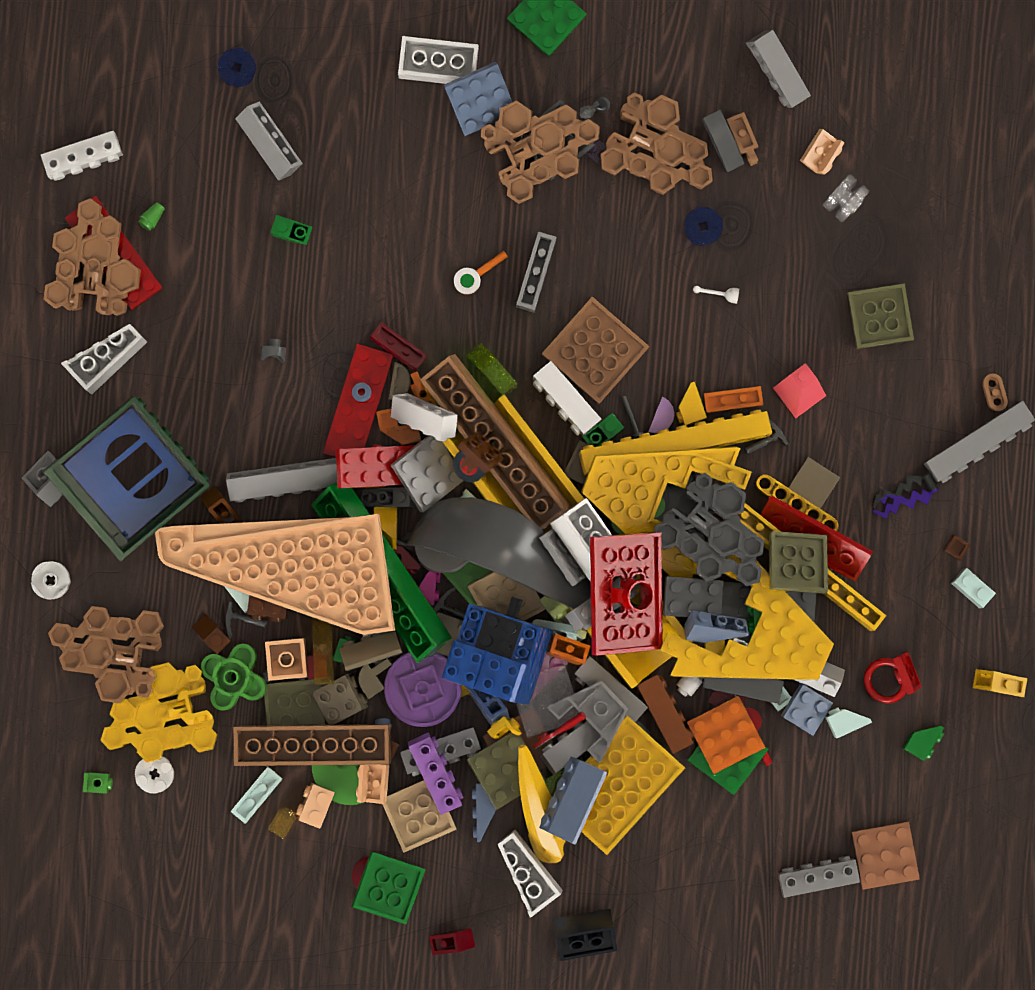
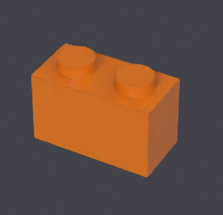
M555 633L552 634L546 654L575 665H583L586 662L590 645Z

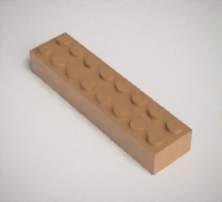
M391 724L249 725L233 727L234 766L371 765L391 763Z

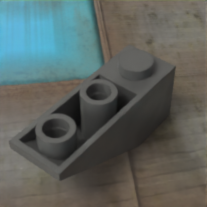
M405 487L360 488V501L365 508H417Z

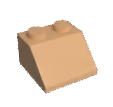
M305 638L265 642L268 681L307 677Z

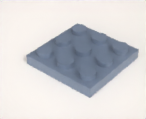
M493 62L444 84L464 136L476 132L488 124H494L499 120L500 108L512 103L497 62Z

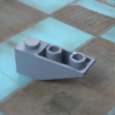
M692 610L684 624L686 640L701 643L749 635L746 619Z
M476 783V787H472V799H476V807H473V818H477V826H473V838H477V842H480L496 809L481 784Z

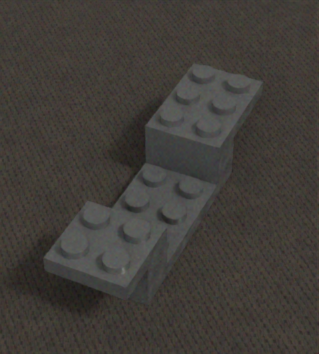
M665 577L663 616L689 617L691 611L695 610L746 619L748 621L750 620V613L747 612V606L744 603L751 590V586L720 580L706 582L704 579ZM785 591L814 622L816 593Z

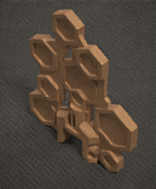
M635 92L628 96L626 99L627 103L623 105L620 111V119L634 125L629 138L615 132L608 138L606 151L600 155L602 170L616 175L626 169L633 175L650 180V189L662 195L673 189L675 184L682 179L701 190L712 183L711 168L705 166L703 161L708 156L707 143L680 131L679 127L675 125L680 121L678 102L664 95L658 96L653 101L646 100L645 102H643V96ZM646 124L664 133L660 135L646 128ZM639 146L652 152L653 158L642 152L634 154L631 151ZM680 163H684L688 165L690 169L686 170L682 167L676 169L674 167H676Z
M516 100L500 108L499 120L495 122V127L488 124L481 128V138L485 140L484 146L490 154H496L506 149L513 165L499 171V178L502 184L508 188L507 196L521 204L533 198L535 185L541 184L555 175H560L567 179L578 174L580 160L578 158V147L584 144L589 145L599 140L600 126L590 119L585 121L577 119L578 112L567 104L539 118L537 116L532 117V110ZM531 131V136H528L518 142L513 140ZM572 133L575 134V138L568 141V145L565 146V137ZM539 153L544 156L530 163V168L525 170L526 159Z
M91 198L78 203V226L71 229L65 228L54 233L52 248L59 252V261L56 264L55 272L57 277L56 281L45 285L44 300L55 309L63 306L67 310L75 311L83 308L84 293L97 295V312L103 315L114 314L120 316L126 313L127 303L122 299L127 298L129 292L139 288L141 270L127 259L120 260L118 247L121 223L110 215L104 217L101 213L102 206ZM92 225V235L83 238L87 234L88 226ZM80 262L84 264L83 281L74 284V279L79 277ZM107 266L106 282L104 285L102 283L104 267Z
M91 606L83 616L84 621L78 628L71 627L68 624L56 623L48 632L52 645L60 647L63 652L59 657L63 670L94 674L95 678H99L95 685L101 701L121 704L127 695H133L135 691L138 697L148 698L153 692L152 684L157 677L155 670L140 667L143 650L159 651L162 647V639L159 633L164 625L158 612L143 610L136 620L124 617H110L107 608ZM88 636L83 644L74 642L75 638ZM129 638H135L129 646L114 645L112 639L127 641ZM110 664L126 666L127 670L108 668Z

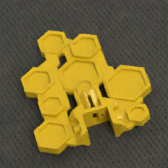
M169 662L152 666L151 669L155 670L157 676L152 684L153 692L148 698L136 696L124 699L121 704L113 703L110 715L114 721L111 726L104 728L101 737L102 743L109 750L122 748L125 744L131 743L146 763L161 760L164 750L176 749L191 744L199 753L214 749L218 734L212 729L214 725L213 715L208 710L194 713L190 697L205 694L206 683L201 677L202 671L196 665L186 667L184 673L182 670H176ZM178 695V696H177V699H174V700H170V701H166V702H162V703L158 700V699H162V698H166V697ZM180 718L188 725L181 727L179 724L164 727L166 722ZM135 726L141 734L136 732L127 733L126 729Z

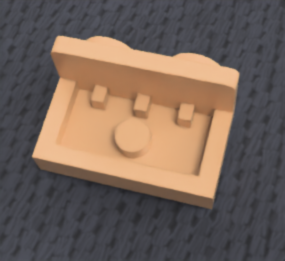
M819 129L800 161L815 173L826 174L832 168V163L836 156L841 153L844 142L835 139L824 129Z
M360 765L357 773L359 778V785L356 789L357 802L386 804L389 765Z
M311 783L310 786L307 785L303 794L305 800L303 804H299L296 811L297 819L320 829L335 792Z

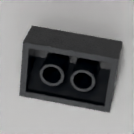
M611 909L553 919L560 961L617 951Z

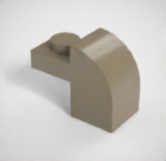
M388 658L373 663L375 666L373 669L369 664L363 666L359 673L360 687L368 699H371L385 689L377 675L392 665Z

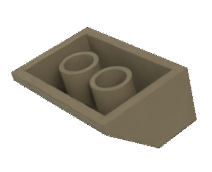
M396 631L381 632L380 636L374 638L372 634L361 638V642L354 644V640L343 643V648H340L346 671L402 653Z

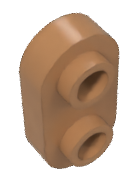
M987 375L982 381L986 401L992 411L999 412L1005 409L1008 404L1004 385L999 375ZM990 380L994 381V387L989 386ZM994 399L1000 401L998 406L994 404Z

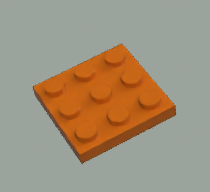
M739 696L687 722L713 774L766 748Z

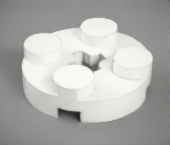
M54 561L39 564L32 573V589L41 598L49 600L58 599L67 592L71 584L68 570L62 564ZM47 576L55 577L54 585L46 584L48 581Z
M162 756L161 760L146 763L142 759L135 769L136 783L142 790L148 793L162 792L172 784L174 769L170 761ZM154 768L158 769L157 773L160 774L159 777H155V780L149 774Z

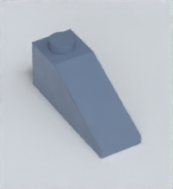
M465 686L490 725L500 720L503 716L509 718L508 709L498 697Z

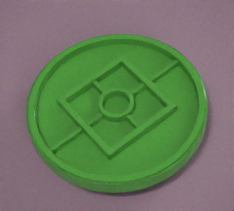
M312 765V773L316 785L335 792L332 801L344 805L361 804L357 802L358 797L356 796V789L359 785L357 773L360 765Z

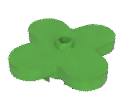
M239 644L235 646L228 658L218 654H210L203 659L201 663L202 674L215 684L210 699L216 709L222 711L232 709L240 696L248 700H259L266 694L267 683L265 679L253 672L257 662V652L251 645ZM233 674H236L235 681L232 678Z

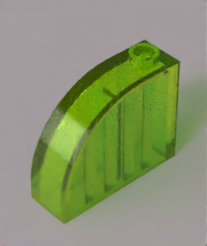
M481 343L465 355L500 397L509 395L517 388V382Z

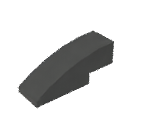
M721 110L704 117L702 122L726 172L728 173L744 165L740 151Z

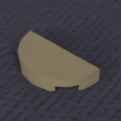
M397 362L394 363L389 400L393 399V395L407 393L411 385V377L408 370Z

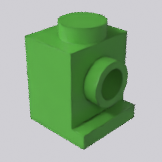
M84 773L83 792L107 794L109 790H112L113 778H110V773ZM97 779L101 782L99 787L94 784Z

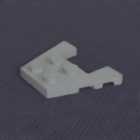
M603 681L547 707L559 721L573 707L579 712H584L586 720L601 735L587 749L598 763L602 761L629 710Z

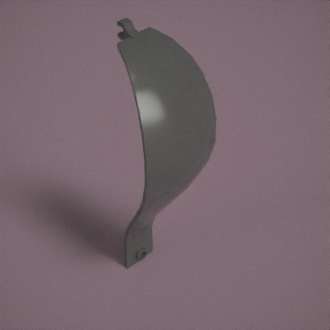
M471 497L449 498L438 501L421 515L413 530L405 532L402 538L404 543L408 540L405 547H423L471 562L525 585L572 609H575L591 598V582L587 577L573 587L566 580L565 575L539 539L546 534L544 530L516 510L492 501ZM619 606L615 610L613 609V612H619L621 606Z

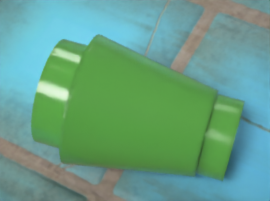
M156 202L139 216L138 223L148 231L152 228L154 229L165 208Z

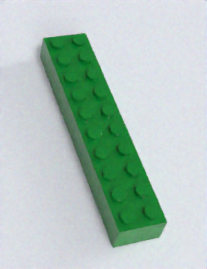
M337 482L329 485L311 504L321 519L370 515L353 489L338 488ZM382 533L395 631L415 661L419 663L434 655L452 637Z

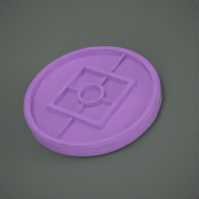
M408 652L399 657L389 668L384 682V694L390 710L398 719L412 726L428 727L444 721L453 713L460 699L461 684L441 678L447 662L445 656L436 652L434 655L417 663L411 653Z

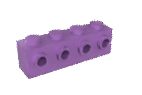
M428 732L408 741V747L440 814L442 815L462 806L461 799L463 795L460 788H455L453 784L455 778L451 770L447 771L445 767L447 761L443 753L439 755L437 750L439 744L435 736L431 738Z

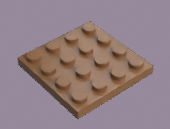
M591 297L544 350L542 355L547 360L552 361L563 374L595 402L600 404L648 350L649 346L595 298Z

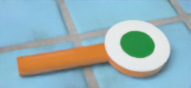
M502 251L476 271L472 268L460 269L454 277V286L457 291L465 295L475 293L480 286V276L508 257L505 251Z

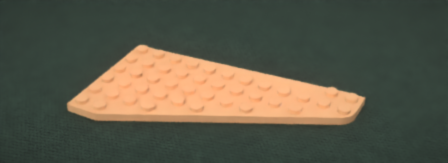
M380 514L346 518L170 526L160 528L155 532L158 556L166 566L362 635L395 630Z

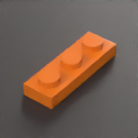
M761 386L703 394L706 413L763 406Z

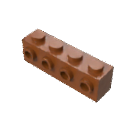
M656 674L636 685L672 754L693 744L692 739L695 737L690 728H685L683 722L686 720L682 712L676 711L674 707L676 701L671 693L667 694L665 690L667 684L664 678Z

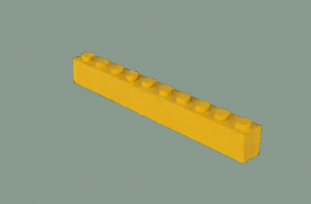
M754 410L750 412V415L743 416L742 413L732 415V419L724 420V417L714 419L713 423L706 424L705 421L695 423L694 427L687 428V425L676 427L675 431L669 432L668 429L657 431L656 435L650 436V433L639 435L637 439L626 437L620 439L618 443L607 441L601 443L602 446L594 447V445L582 447L583 450L579 452L583 475L586 476L588 474L593 458L597 455L718 448L769 437L772 434V429L767 411Z
M745 503L743 513L738 514L740 522L764 541V547L769 550V533L771 531H781ZM828 569V592L824 595L869 631H875L887 615Z

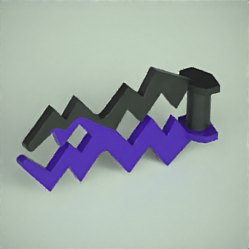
M929 473L925 476L907 475L906 484L900 482L896 493L884 489L883 496L880 494L876 495L873 507L875 508L879 501L885 505L887 497L894 500L893 504L887 503L885 512L873 510V512L887 519L889 511L897 514L900 503L912 509L916 500L927 505L932 494L939 490L931 477L932 474ZM922 479L925 480L930 492L922 489V495L913 490L910 500L902 497L903 489L910 492L912 483L915 482L921 486Z

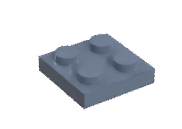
M800 683L781 716L814 736L833 703Z

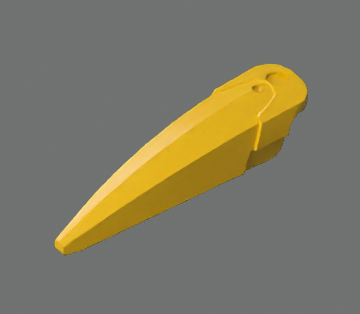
M519 745V787L523 813L529 832L528 837L534 854L539 860L545 863H558L564 855L563 847L565 840L539 828L541 818L545 815L552 796L531 752L526 745Z

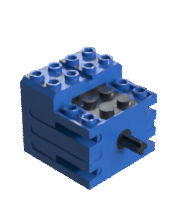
M515 597L511 598L506 614L469 603L457 641H453L441 678L513 703L530 704L553 630L518 619L517 616L523 600Z

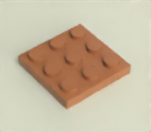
M909 822L851 832L863 890L920 879Z

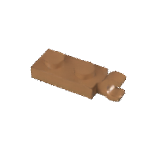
M743 112L726 119L740 154L746 153L750 166L758 164V158L754 150L758 149L759 146L745 113Z

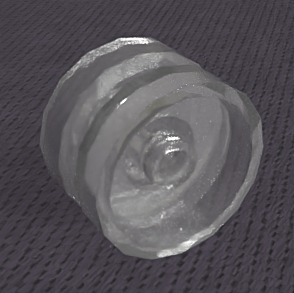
M851 174L842 181L822 205L829 212L840 205L841 207L835 213V217L841 223L858 209L863 203L862 200L870 192L864 185H860L852 192L851 190L856 185L857 179Z

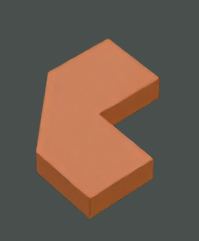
M391 409L376 411L381 432L401 445L421 441L419 430L411 429L409 425L399 426L398 420L391 418Z

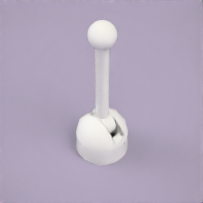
M694 286L693 288L694 293L703 292L725 296L728 302L735 304L738 301V288H730L726 292L702 289L699 286Z

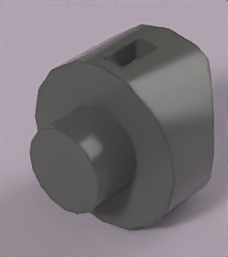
M268 339V345L261 346L260 361L271 356L278 359L281 363H285L286 348L280 347V339Z

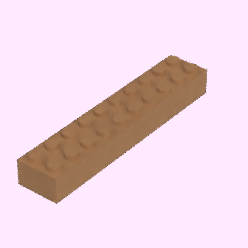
M456 354L448 356L420 379L441 408L458 415L457 429L465 439L477 432L483 435L492 447L500 451L504 459L499 465L491 469L490 472L525 517L544 530L551 522L573 507Z

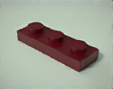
M382 322L369 338L415 372L428 356Z

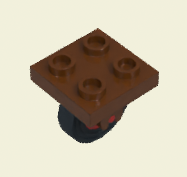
M475 432L457 446L461 451L456 454L453 467L460 479L466 482H475L499 465L504 457L497 448L492 447L483 435Z

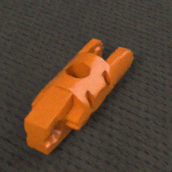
M418 372L410 374L414 382L410 387L415 397L438 406L433 396L420 381ZM422 393L427 394L424 398L420 397Z

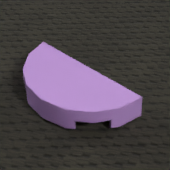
M664 397L660 401L648 433L657 434V431L668 429L674 420L673 406Z

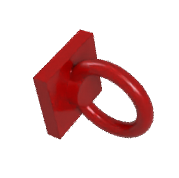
M908 651L901 653L893 659L880 658L873 661L867 667L864 674V686L867 693L874 700L881 703L897 702L906 693L907 695L912 694L922 687ZM888 665L894 667L895 676L899 684H901L899 691L891 696L879 694L872 686V674L880 666Z

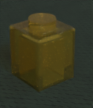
M287 807L285 809L280 808L269 825L268 830L285 839L297 820V817L294 816L295 812Z

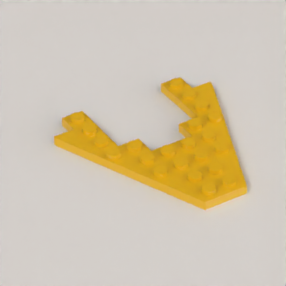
M738 447L597 455L593 458L581 493L625 534L654 532L655 525L663 522L654 519L667 482L685 489L691 472L694 471L700 474L706 473L711 478L725 483L732 482L737 487L745 490L752 472L735 466L740 451ZM674 546L666 550L661 548L662 569L670 577L692 578L693 574L698 575L696 574L697 563L691 558H687L677 547Z
M735 554L726 557L727 560L732 559L737 564L741 563V559ZM756 560L757 565L762 568L760 582L750 585L751 590L744 605L762 613L747 647L729 639L722 656H719L668 632L660 651L677 658L670 674L673 677L818 680L834 643L785 591L770 590L769 573ZM731 571L724 573L725 575L738 580L737 576Z

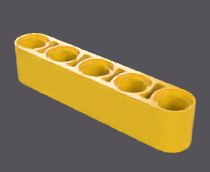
M762 475L756 479L755 488L761 494L768 498L771 495L777 498L775 493L778 489H781L785 492V498L781 501L792 506L793 500H799L801 503L799 511L808 515L810 510L817 513V521L823 524L826 521H831L833 523V530L837 531L838 522L835 518L771 476ZM761 479L768 480L769 487L767 489L760 487L759 482Z

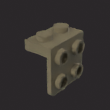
M351 673L321 687L313 693L329 725H334L368 707L367 697L364 693H361L358 687L359 682Z

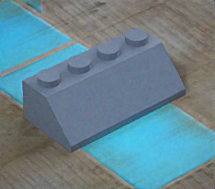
M571 756L565 765L561 779L557 783L556 791L549 801L547 811L541 818L539 828L576 845L608 772Z

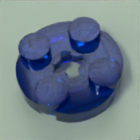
M233 48L227 50L219 58L218 72L226 84L242 87L253 80L256 63L253 56L245 49ZM235 63L242 64L240 72L232 70Z
M707 207L696 208L688 214L684 223L687 238L698 246L714 243L721 235L722 219L713 209ZM706 222V226L709 227V229H704L703 232L700 231V226L698 224Z

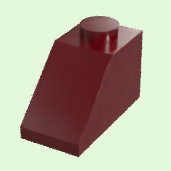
M471 928L429 936L432 955L458 953L475 947Z

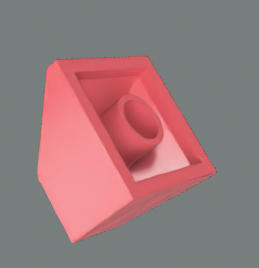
M806 363L773 387L795 419L826 396L818 379Z

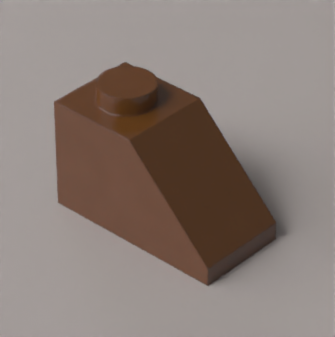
M216 486L200 496L202 502L220 524L240 523L242 521Z
M207 614L192 626L201 639L218 655L232 642Z

